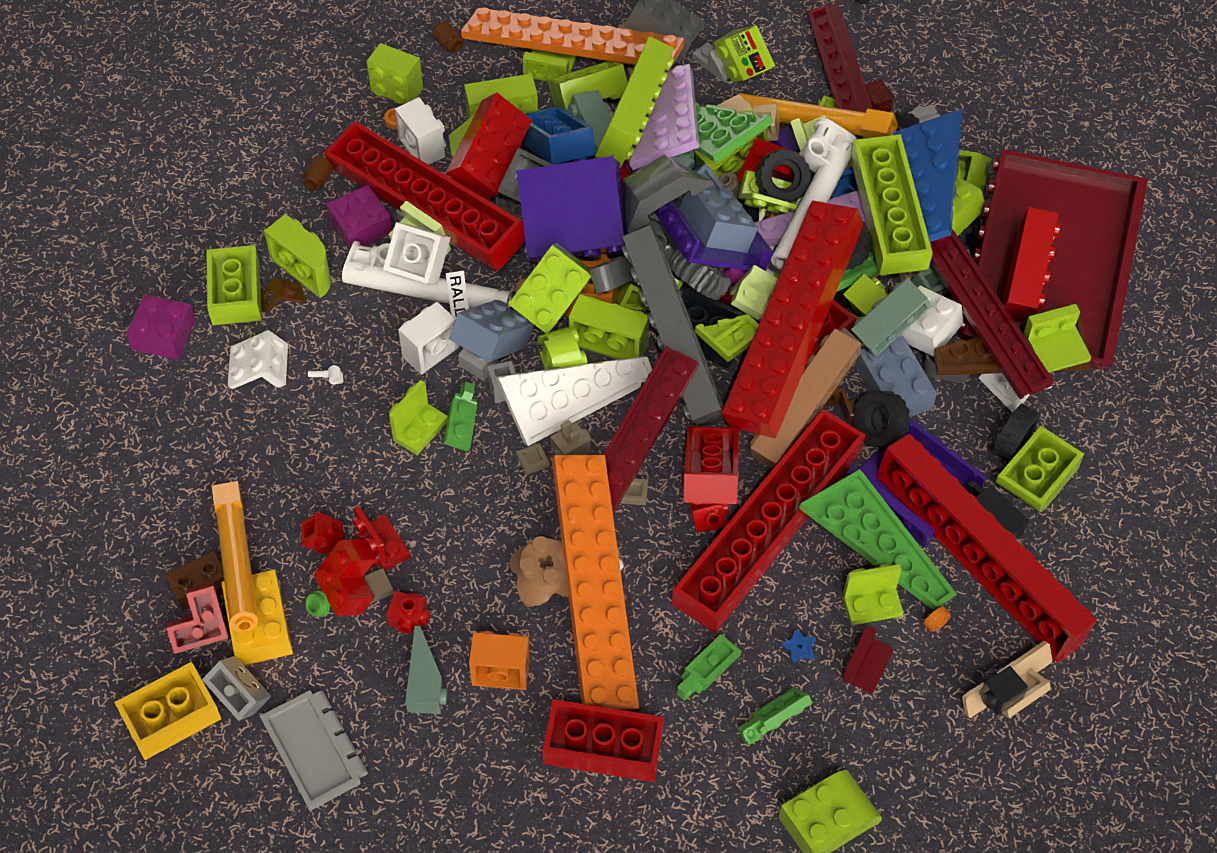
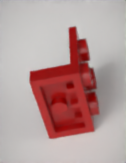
M359 505L354 507L355 518L352 521L357 529L354 532L356 539H365L376 558V561L373 563L374 566L378 564L380 569L383 568L386 571L411 558L410 552L385 514L369 522Z

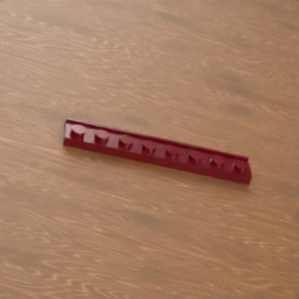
M838 0L834 1L835 4H825L807 11L837 108L866 113L867 109L874 110Z
M952 229L950 236L930 242L933 252L930 263L955 301L962 305V312L1018 398L1023 399L1028 394L1032 395L1053 386V378L955 231Z
M668 346L663 350L603 454L606 460L613 515L700 366L699 362L670 349Z

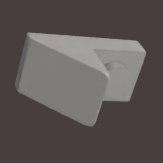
M707 42L692 53L693 60L725 82L729 79L725 72L726 68L718 57L716 48Z

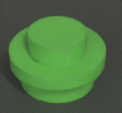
M317 590L308 595L305 603L308 613L318 618L326 616L330 610V603L323 591Z

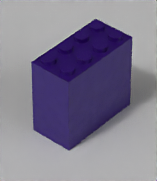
M614 156L516 171L528 259L538 264L549 248L555 243L560 244L576 258L577 256L587 257V259L599 258L603 252L611 253V255L624 254L621 247L625 245L623 236L629 233L627 232L620 162Z

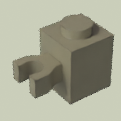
M570 420L560 424L561 431L550 437L551 450L555 455H587L590 453L591 437L587 430L581 429L576 422L572 424Z

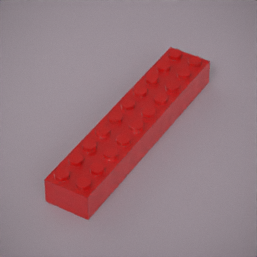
M356 121L324 152L326 158L332 164L333 170L361 187L369 185L378 198L401 211L400 207L405 201L409 202L440 223L445 235L451 237L450 242L497 272L526 241L522 220Z
M811 201L721 413L729 427H739V430L771 438L777 437L864 224L858 208Z
M822 409L676 585L672 593V605L716 634L810 517L798 508L801 503L839 481L862 452L866 435Z
M910 433L887 447L876 478L905 507L934 528L933 536L1038 644L1043 641L1050 644L1051 656L1057 663H1060L1080 648L1097 621L1087 608H1084L1073 597L1072 593L1064 588L1053 577L1052 573L1045 569L1034 558L1033 554L1026 550L1015 539L1014 535L1007 531L996 520L995 516L989 513L978 502L976 497L970 494L960 484L958 479L952 476L941 465L940 461L934 458L921 442L917 441Z

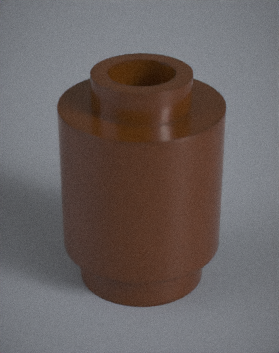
M439 22L434 26L432 37L446 52L449 51L454 54L463 47L464 41L461 34L449 22Z
M323 156L313 157L302 176L303 185L311 191H318L320 188H323L333 170L332 164Z

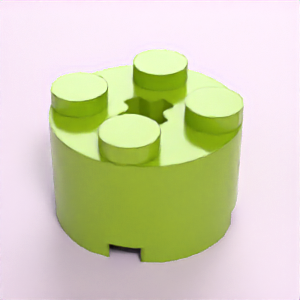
M566 327L538 336V345L543 344L544 350L539 353L545 370L588 364L585 352L579 350L577 344L579 336L575 328L569 329Z

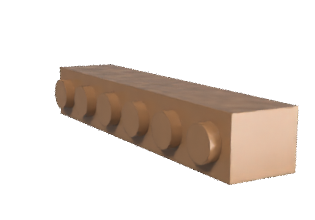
M834 329L831 335L827 334L823 338L819 352L816 355L812 354L806 364L807 369L801 376L777 437L771 438L756 434L750 442L752 457L772 469L816 418L861 354V343L837 329Z

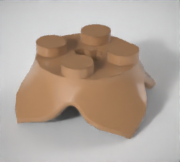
M538 536L532 543L522 546L514 552L510 558V569L513 573L517 574L518 595L526 607L542 605L555 593L563 597H569L562 540Z

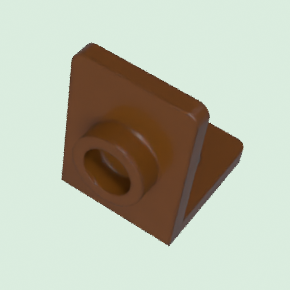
M273 278L261 293V302L265 313H270L280 299L300 304L306 303V297L301 284ZM272 291L273 297L271 302L268 303V294Z
M844 387L837 388L831 395L834 397L828 400L824 406L839 403L845 422L852 426L855 411L853 401L848 399Z

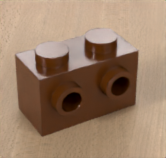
M214 551L164 575L182 611L190 609L186 595L189 588L214 582L217 595L223 594L221 583L224 581L223 567Z

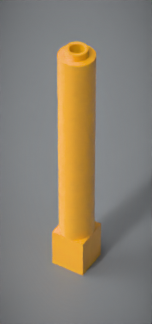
M739 93L750 104L752 109L757 105L777 104L780 123L791 124L790 121L799 118L804 124L826 115L827 119L851 134L863 136V138L891 136L898 127L895 115L891 112L867 109L866 113Z
M238 481L212 485V493L217 517L230 627L237 632H249L257 626L258 615L244 523L242 497Z

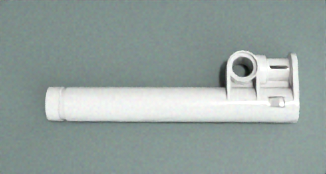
M821 118L817 120L815 133L810 135L806 145L799 153L800 156L805 158L806 163L809 164V169L816 174L771 257L772 264L780 270L785 265L811 201L828 202L851 158L853 140L856 137L829 119Z
M359 241L353 242L343 267V283L450 304L447 279L439 278L438 284H426L385 271L383 268L390 244L385 243L379 247L374 246L371 248L361 246ZM466 283L469 308L494 300L503 301L510 308L509 302L512 299V292L499 291V289Z

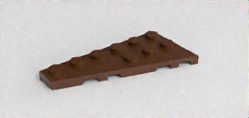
M1079 302L1073 304L1077 305L1080 314L1075 326L1087 348ZM1028 318L1015 322L1023 335ZM979 336L968 341L960 340L936 348L934 351L937 375L1002 373ZM1090 361L1057 371L1089 370Z

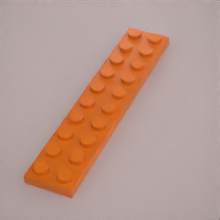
M477 8L461 30L462 39L636 65L650 36L674 48L671 54L674 61L670 70L685 46L684 38L674 35H661L653 32L620 29L608 25L600 26L588 22L579 23L567 19L559 20L547 16L538 17L526 13L518 14L488 8Z
M554 455L552 465L582 704L630 712L637 711L639 703L605 455Z

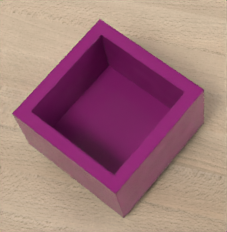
M369 185L326 203L329 221L349 251L354 241H359L361 246H366L388 236L392 231L391 217Z
M144 294L126 332L131 349L179 359L196 321L191 304Z

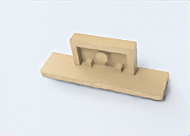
M1041 642L1005 667L1011 666L1029 686L1022 700L1002 712L1008 718L1051 690L1050 682L1037 673L1052 662L1050 644L1048 642ZM983 683L969 690L962 697L965 715L969 718L986 708L980 696Z

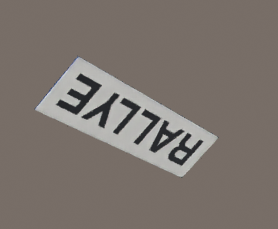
M464 271L446 273L451 315L455 319L458 312L469 309Z

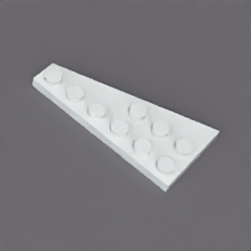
M638 356L498 376L496 379L525 445L529 446L560 430V424L570 420L573 423L640 388L641 383L647 380L652 367L648 357Z

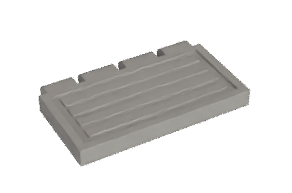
M310 690L260 716L309 811L360 785L359 779L368 774L359 756L348 759L357 752L347 733L336 736L343 732L344 728L334 711L327 712L332 706L324 692L318 691L312 694Z

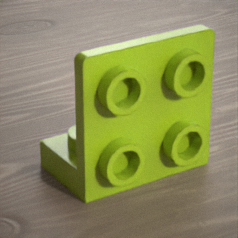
M533 49L531 53H524L523 75L532 74L533 79L547 81L548 79L571 73L577 56Z
M749 170L744 172L738 199L745 200L744 205L758 208V206L767 207L766 211L776 214H788L789 210H797L798 205L760 194L759 188L755 183V172ZM772 177L774 184L779 188H787L792 184L791 182Z
M1076 304L1028 317L1024 335L1049 373L1089 362L1091 359V355L1075 326L1080 314Z
M422 380L415 386H411L406 396L399 403L394 404L389 412L393 441L418 455L447 423L448 416L428 404L426 384Z
M883 564L878 568L869 570L860 568L848 574L842 599L850 625L896 618L903 615V609L896 590L902 571L900 564Z

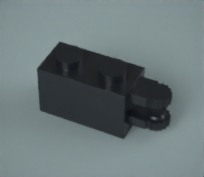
M972 480L965 484L966 490L974 495L978 502L989 513L993 514L1007 531L1014 535L1015 539L1024 533L1030 520L991 485L984 490Z

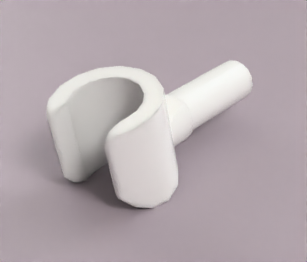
M336 365L324 371H308V377H329L331 384L343 383V374Z

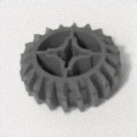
M679 248L674 250L668 261L671 270L681 280L708 298L720 299L727 292L731 284L730 278L718 266L688 262Z

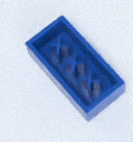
M557 106L525 114L532 122L521 144L547 162L557 165L567 163L566 161L570 160L583 161L588 159V156L596 154L593 127L561 107Z

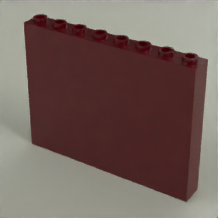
M1002 149L999 157H994L992 171H996L995 177L990 179L987 193L991 194L990 201L985 202L982 216L986 217L985 225H980L978 239H981L980 248L976 247L973 260L977 263V266L1001 302H1003L1020 221L1028 207L1059 213L1057 222H1061L1059 234L1054 238L1052 244L1056 246L1053 260L1049 262L1047 267L1051 272L1048 283L1044 285L1042 293H1045L1043 307L1039 308L1038 314L1079 302L1087 349L1091 355L1090 367L1109 370L1113 365L1148 178ZM963 317V324L958 330L962 332L961 340L968 341L977 338L978 335L966 317ZM1012 317L1015 322L1024 320V319Z

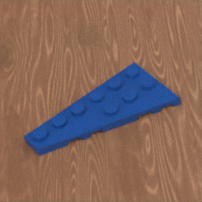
M961 109L893 132V135L901 134L930 242L950 236L952 232L953 199L955 198L959 139H961L960 128L963 119Z

